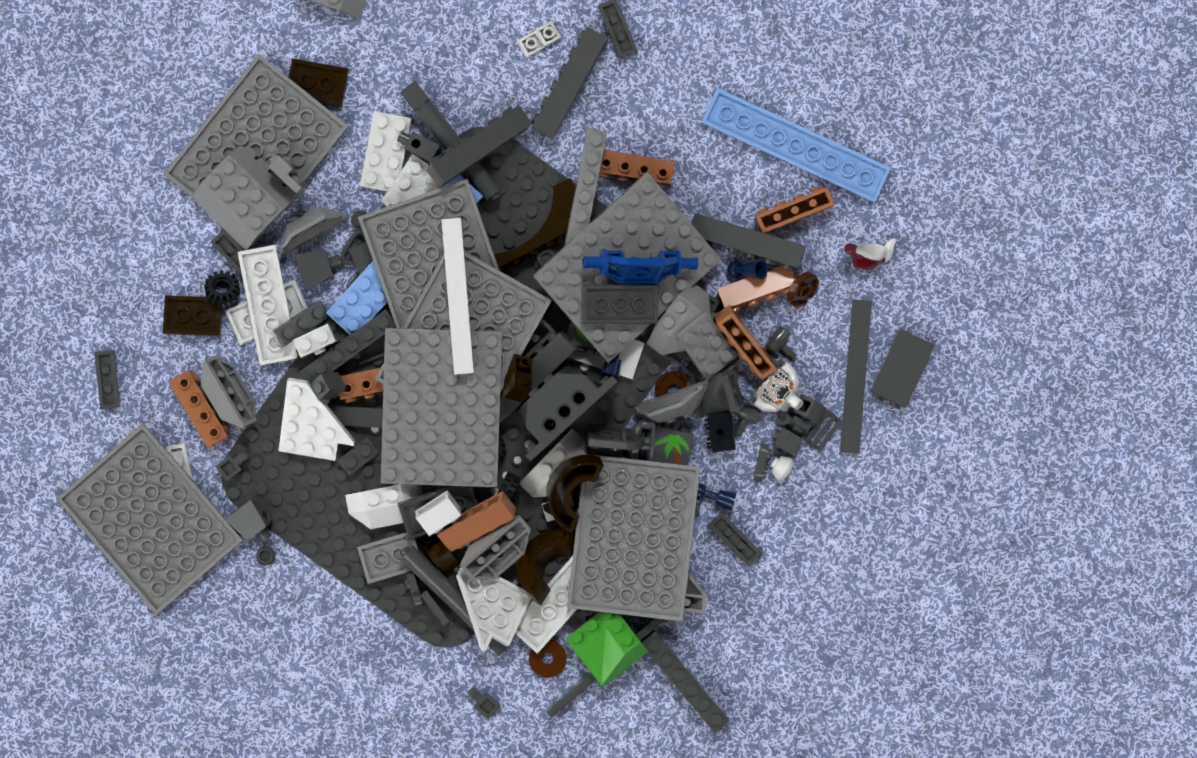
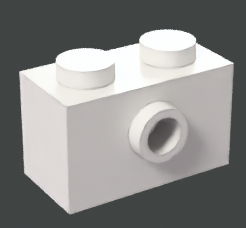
M330 324L321 326L292 340L300 358H304L312 353L315 356L326 351L325 347L338 342Z
M447 490L416 510V519L430 536L433 533L437 534L442 531L447 524L456 522L461 516V508Z

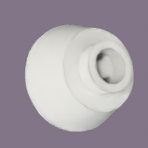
M784 456L774 458L770 467L772 468V474L778 481H783L794 465V461L792 458Z

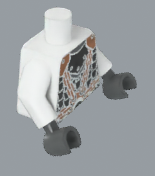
M776 352L780 355V360L774 361L772 357L771 360L773 363L779 364L780 368L776 365L777 370L765 379L755 392L756 397H754L753 391L745 390L750 393L751 397L746 399L742 396V398L746 402L752 401L754 406L764 412H778L780 410L786 412L790 406L798 410L803 405V400L798 398L801 390L798 388L800 381L797 372L787 361H783L781 353Z

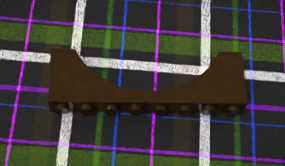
M571 178L553 187V202L549 215L540 230L530 240L512 250L494 254L501 272L505 270L504 266L511 263L513 266L521 262V257L528 254L530 257L538 253V248L545 245L547 248L555 244V239L558 237L566 238L575 192V185Z

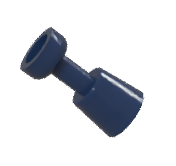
M763 260L747 262L744 266L740 262L734 261L728 266V274L733 279L740 278L743 274L749 278L763 279L767 275L768 270Z
M619 354L609 363L605 361L601 370L602 373L619 377L622 362L621 359H618Z
M699 483L697 500H702L703 497L716 500V505L732 511L737 493L719 490V493L706 490L705 484Z

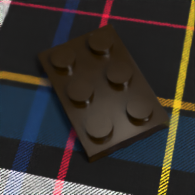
M292 58L288 78L319 103L342 107L349 68Z
M165 295L162 333L166 335L221 337L223 304L221 307H218L217 303L213 306L206 297Z

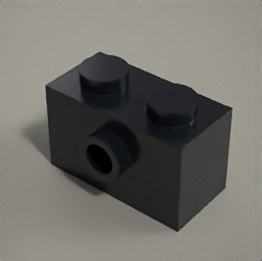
M731 412L707 414L708 418H704L705 430H709L710 437H707L708 449H712V452L736 450Z

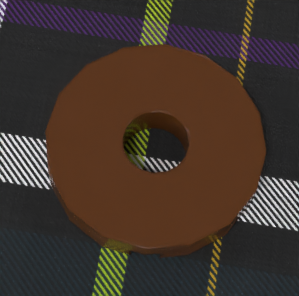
M809 271L798 276L788 290L787 301L794 307H801L807 304L806 300L813 298L818 289L819 280L817 276Z
M679 371L666 372L658 378L655 384V395L659 397L669 393L668 387L671 384H676L679 389L687 387L686 383L690 379Z
M550 639L538 654L533 649L529 653L531 669L542 677L551 678L563 671L567 662V654L564 647L553 639ZM545 653L552 654V663H544L542 656Z

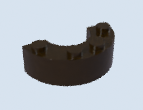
M578 455L565 460L555 468L547 482L546 500L555 521L568 532H573L580 517L576 507L569 503L570 493L575 486L582 482L597 481L604 466L601 458L598 456Z
M565 529L545 531L528 542L525 554L518 559V581L530 598L539 605H542L551 590L543 580L544 570L556 558H571L574 552V532L571 533Z

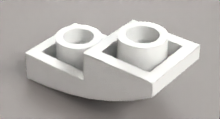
M550 21L519 39L517 44L524 56L528 58L557 41L561 36L553 22Z

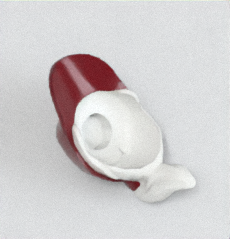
M895 238L890 239L885 246L879 244L855 245L848 243L845 245L844 251L852 255V263L856 268L871 270L880 263H886L891 259L897 240Z

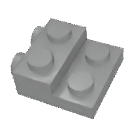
M276 153L269 160L271 164L268 167L295 193L302 195L306 189L303 188L305 184L295 176L297 170L294 167L296 165L286 156L282 158Z

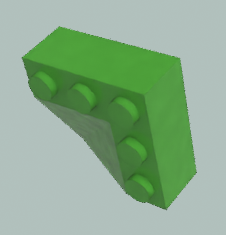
M599 612L566 638L602 687L649 652L621 614Z

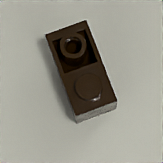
M514 354L504 379V398L522 402L532 391V359Z
M433 533L430 536L426 534L419 542L433 563L446 575L460 563L453 552H450L437 536L438 533Z

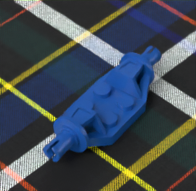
M602 249L600 256H583L582 267L599 268L602 276L607 275L618 284H657L672 274L678 277L681 269L697 270L698 258L681 257L679 250L660 251L657 257L625 258L622 250L607 251V249ZM609 265L615 266L616 270L609 267Z

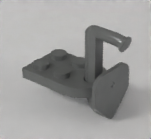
M641 420L632 429L594 424L585 425L588 446L594 449L610 448L614 451L624 449L627 450L626 459L638 460L639 449H645L647 461H652L655 445V421ZM642 428L648 429L646 437L641 433Z

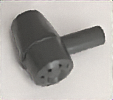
M780 326L769 337L765 345L766 350L774 355H777L776 352L781 351L791 360H794L797 356L795 352L785 345L791 333Z
M744 403L745 407L738 412L732 413L741 419L734 432L738 436L742 435L748 422L755 425L760 419L761 411L752 405Z

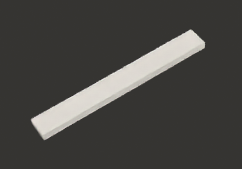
M461 218L441 219L454 375L472 374L474 369Z

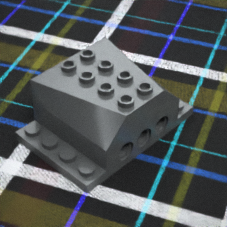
M572 362L554 376L552 374L548 375L543 380L544 385L540 389L535 387L528 394L530 398L515 413L525 424L529 432L539 441L538 444L534 442L526 449L528 452L525 455L529 461L535 459L617 384V380L613 376L610 378L606 376L598 383L599 388L597 389Z

